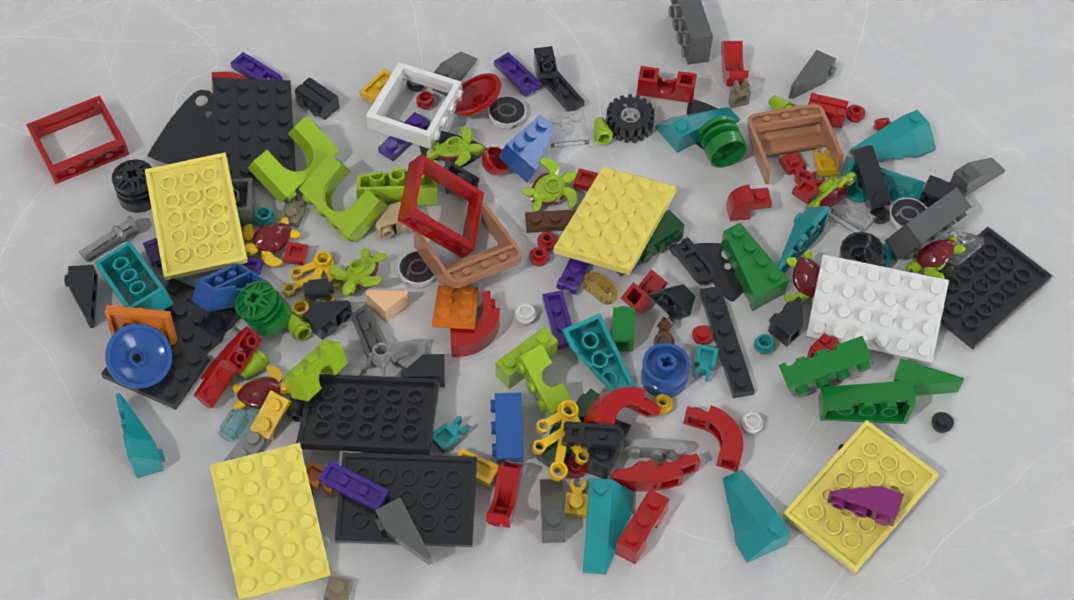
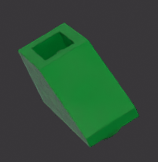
M613 307L611 336L618 351L633 352L635 307Z

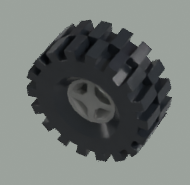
M628 94V97L621 95L619 100L616 97L613 99V103H609L606 115V123L612 131V137L617 136L618 141L624 139V143H629V140L637 143V139L641 142L644 140V137L648 138L650 132L652 133L655 110L650 102L647 103V99L643 98L641 100L639 95H636V97H632V94Z

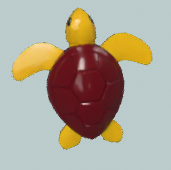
M287 217L282 218L280 223L264 225L256 232L253 231L252 224H248L244 227L243 237L248 242L245 245L247 256L255 255L258 251H261V258L264 264L276 268L280 267L283 263L272 252L283 249L289 239H298L301 236L297 230H291Z
M270 365L266 367L270 377L255 378L244 386L240 384L234 385L233 390L238 398V401L234 404V411H242L246 406L261 409L270 391L280 395L290 394L286 382H282V372L277 367Z

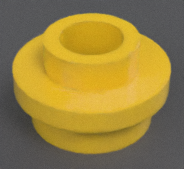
M659 394L653 398L654 404L661 407L659 415H666L672 411L673 400L671 397Z

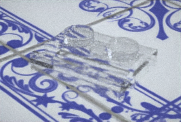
M845 197L831 208L828 217L830 222L849 234L866 232L876 219L874 215Z

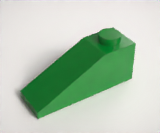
M900 358L893 381L914 380L915 396L956 393L959 391L964 378Z

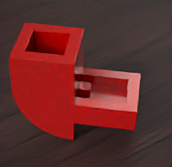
M749 184L734 189L729 194L726 203L730 221L749 220L751 210L767 209L772 206L768 187L750 189Z
M651 269L639 285L633 282L620 299L630 307H635L636 312L644 313L656 303L649 297V293L664 289L668 282Z

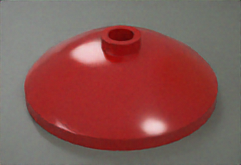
M485 73L462 84V90L464 91L462 100L458 101L454 114L458 116H473L488 109L500 94L502 83L499 77L492 73Z

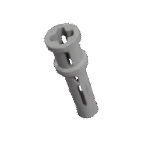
M128 216L127 220L120 225H114L111 228L112 231L84 249L79 250L83 259L87 262L117 241L123 242L130 234L139 232L140 229L134 219Z

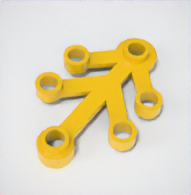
M320 251L315 255L312 262L301 267L292 268L290 271L291 278L296 282L287 283L283 286L284 295L286 297H293L297 290L303 288V283L312 279H320L323 272L329 278V282L339 283L334 285V291L340 290L342 288V281L334 279L330 274L329 268L334 263L332 255L326 251ZM314 270L313 275L303 278V274ZM331 294V298L328 299H332L331 301H335L334 295ZM303 295L301 300L293 303V314L303 319V314L309 309L311 300L305 299Z
M571 400L562 401L557 408V413L547 419L539 420L535 427L539 434H546L550 426L562 420L560 429L542 440L534 441L532 445L533 453L541 455L546 447L558 441L555 461L548 470L549 477L554 481L563 480L568 472L567 466L564 464L566 447L561 445L562 437L565 435V431H563L564 422H581L578 418L579 408ZM565 409L570 410V411H571V414H570V415H569V414H566V413L564 412V410H565ZM544 424L546 429H541L539 425ZM535 445H541L542 450H538ZM581 446L570 447L575 454L576 463L579 465L586 464L589 453L583 450ZM579 455H584L585 460H581ZM558 470L560 476H556L553 471Z

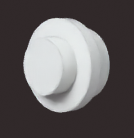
M529 304L520 305L515 312L516 320L522 324L532 323L536 318L535 309Z
M748 413L742 418V429L747 433L756 434L762 430L763 420L757 413Z

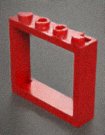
M100 95L26 124L55 185L130 155L126 142ZM101 114L115 140L53 165L39 138Z
M420 154L409 162L397 221L463 258L475 250L484 192L428 157ZM422 175L468 201L463 235L458 234L416 209Z

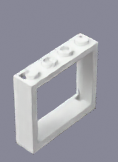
M399 62L366 114L367 129L431 149L435 141L439 140L442 129L446 128L448 118L454 114L458 101L462 100V94L464 93L462 82ZM405 80L448 93L427 130L383 117Z

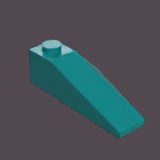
M729 107L671 117L655 125V128L678 153L700 142L697 137L698 131L707 121L719 116H730L734 118L736 123L740 119Z
M917 109L901 116L850 149V152L853 155L852 150L872 144L879 163L885 159L895 158V160H902L903 157L909 156L919 158L935 151L936 146L929 122Z
M846 156L839 179L850 172H855L857 178L853 184L848 186L844 199L864 202L855 160ZM880 167L890 201H896L901 198L919 200L925 185L924 181Z
M807 207L803 213L799 212L793 221L794 226L778 263V268L784 274L791 268L786 263V259L795 257L798 260L824 233L831 210L830 207Z
M600 313L562 329L570 349L609 391L623 387H636Z
M120 393L116 394L126 452L136 477L141 478L164 471L162 462L166 460L163 450L157 448L155 441Z
M740 470L724 477L723 485L727 504H729L735 543L746 563L786 546L790 537L789 530L779 514L747 474Z
M590 478L583 573L606 575L616 551V543L632 516L634 492L614 480Z

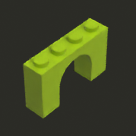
M308 116L288 133L306 155L307 167L305 170L294 172L284 168L268 150L256 158L248 167L280 204L285 199L290 201L297 194L295 190L302 186L329 153L335 156L339 152L338 148Z
M329 153L299 190L304 194L302 198L310 205L313 203L316 206L314 210L318 214L328 218V224L335 229L338 227L341 230L339 234L345 240L349 241L351 239L358 243L389 206L375 193L366 189L349 209L336 211L333 206L334 191L351 170L338 158Z

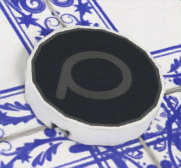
M501 96L488 108V116L495 126L511 129L513 126H519L523 123L526 117V107L520 99L514 96Z
M913 198L898 199L890 207L889 221L899 230L927 208L919 200Z
M416 250L405 254L398 264L399 276L405 284L408 283L412 287L418 288L428 286L435 281L436 277Z

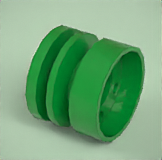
M730 116L715 117L702 125L698 131L697 137L705 150L709 162L716 168L731 166L741 160L747 153L748 146L734 118Z
M255 281L247 285L240 291L235 301L236 313L259 336L268 337L281 332L291 318L292 311L290 305L267 281Z

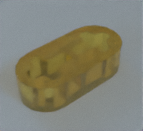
M590 272L584 276L583 287L588 293L603 304L610 305L615 303L618 291L613 284L596 272Z

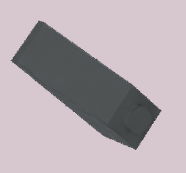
M816 50L791 85L789 98L794 99L824 84L829 77H833L837 69L835 67L836 58Z
M461 51L443 61L434 73L462 81L476 63L477 58ZM432 88V90L437 93H440L444 96L448 95V93Z
M992 157L968 162L954 171L950 183L968 189L967 196L1003 174L1005 169Z
M541 479L542 543L565 542V510L562 480Z
M401 498L375 510L378 517L374 520L380 531L385 530L388 537L428 565L433 563Z

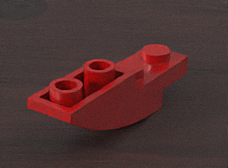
M248 326L241 330L201 377L203 381L193 396L208 409L213 408L235 374L242 372L263 339Z
M697 453L692 455L686 454L678 460L662 462L657 467L653 460L639 461L634 466L615 470L611 473L610 480L616 481L631 491L648 492L649 489L654 491L670 489L682 485L684 475L698 471L700 459Z

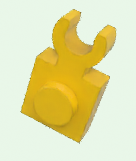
M818 149L814 150L813 164L818 176H837L838 174L832 158L828 157V149H824L823 154L819 153Z
M574 479L570 480L569 489L571 493L566 492L565 517L586 519L588 494H583L586 491V480H583L581 487L574 486Z

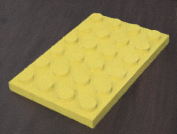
M226 153L145 169L165 280L225 268L231 264L248 262Z
M603 166L554 246V253L630 275L676 193V186Z
M866 420L784 511L783 517L856 574L936 481L939 474ZM883 486L904 494L893 527L890 525H880L871 518L858 517L852 511L836 509L830 503H827L829 492L834 490Z
M300 443L210 465L239 600L331 576Z

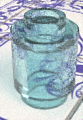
M240 408L231 409L219 427V435L229 442H234L249 423L248 414Z

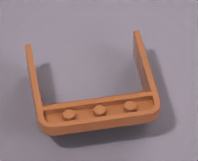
M809 104L755 113L748 117L747 127L752 152L765 184H769L770 165L766 156L817 147H826L837 171L842 172L844 154L824 109L820 105Z
M486 203L482 204L481 221L498 245L444 266L425 238L420 233L414 231V248L441 284L461 288L520 264L522 260L521 249Z

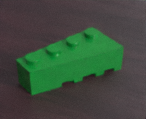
M738 223L724 230L721 242L722 249L730 266L735 271L737 280L740 281L743 288L742 291L745 297L748 298L751 310L754 311L784 295L789 279L744 226Z
M863 336L834 346L835 350L832 351L830 349L819 350L812 358L804 356L796 358V362L792 365L787 366L786 362L779 364L778 366L791 394L803 397L809 394L811 389L827 387L833 380L838 379L841 381L851 376L850 373L855 371L864 372L870 369L874 361Z
M914 380L822 387L818 397L820 420L865 422L867 420L870 423L907 424L916 404Z

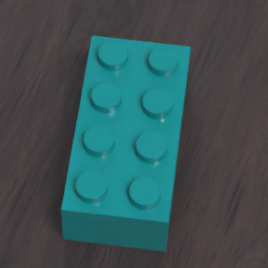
M131 241L94 262L123 307L164 310L174 304L164 286Z

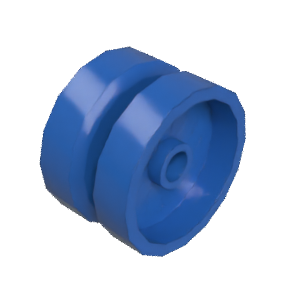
M659 343L650 347L645 352L641 370V383L645 390L653 396L665 394L672 398L679 395L685 389L690 370L688 355L682 348L671 343Z

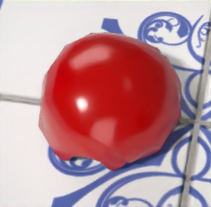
M491 146L482 155V166L485 171L495 176L504 174L509 168L499 158L503 150L499 147Z

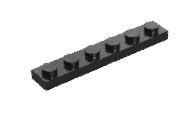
M714 286L700 289L701 301L710 329L713 332L716 347L719 348L718 354L732 397L739 398L754 395L755 390L721 287Z

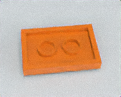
M438 285L432 327L475 329L479 287L464 286L454 288L447 285Z
M120 305L106 306L104 312L112 336L119 329L127 325L145 324L159 330L166 337L170 345L176 344L177 336L171 312L123 307Z

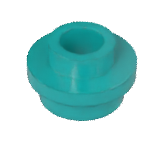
M260 207L256 210L254 219L258 225L264 226L271 224L275 219V215L270 208Z
M761 334L755 339L754 348L760 354H770L775 348V341L770 335Z

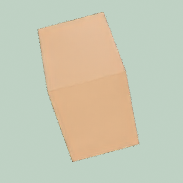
M366 290L367 305L371 306L372 310L386 323L409 306L408 291Z

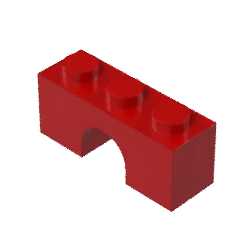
M640 66L636 95L693 103L697 74L678 71L675 79L666 80L659 75V68Z
M649 489L618 539L616 555L636 564L646 548L648 538L654 527L658 528L667 513L669 498Z

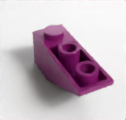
M883 486L834 490L829 492L827 503H830L836 509H846L852 511L858 517H868L880 525H890L893 527L904 494Z

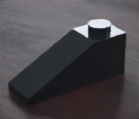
M873 145L852 150L865 206L870 210L891 205L887 186Z
M94 264L68 266V275L64 277L65 286L69 287L89 327L94 328L98 274Z
M616 419L614 425L620 426L623 429L626 440L631 425ZM622 446L617 449L593 447L587 460L586 473L601 479H608Z

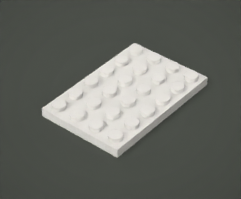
M822 255L806 337L819 339L826 333L828 336L837 338L839 343L863 336L868 350L932 363L949 280Z

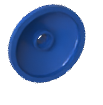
M131 324L119 329L110 338L105 350V362L112 377L120 384L129 388L143 389L157 384L166 376L172 362V350L166 337L156 328L145 324ZM134 355L140 357L139 362L133 360Z

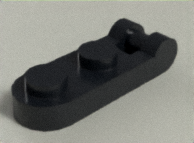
M688 237L681 240V243H675L669 247L672 255L677 257L698 284L709 285L713 282L715 275L713 267Z
M567 421L563 425L565 435L562 437L561 445L565 447L581 446L617 449L623 445L625 435L623 429L617 425ZM574 432H580L579 437L573 436Z

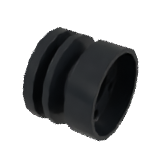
M132 159L122 162L112 173V184L122 208L128 212L141 213L152 209L145 169L152 168V166L144 160Z
M855 232L848 235L842 241L839 258L882 266L884 247L880 239L873 234Z

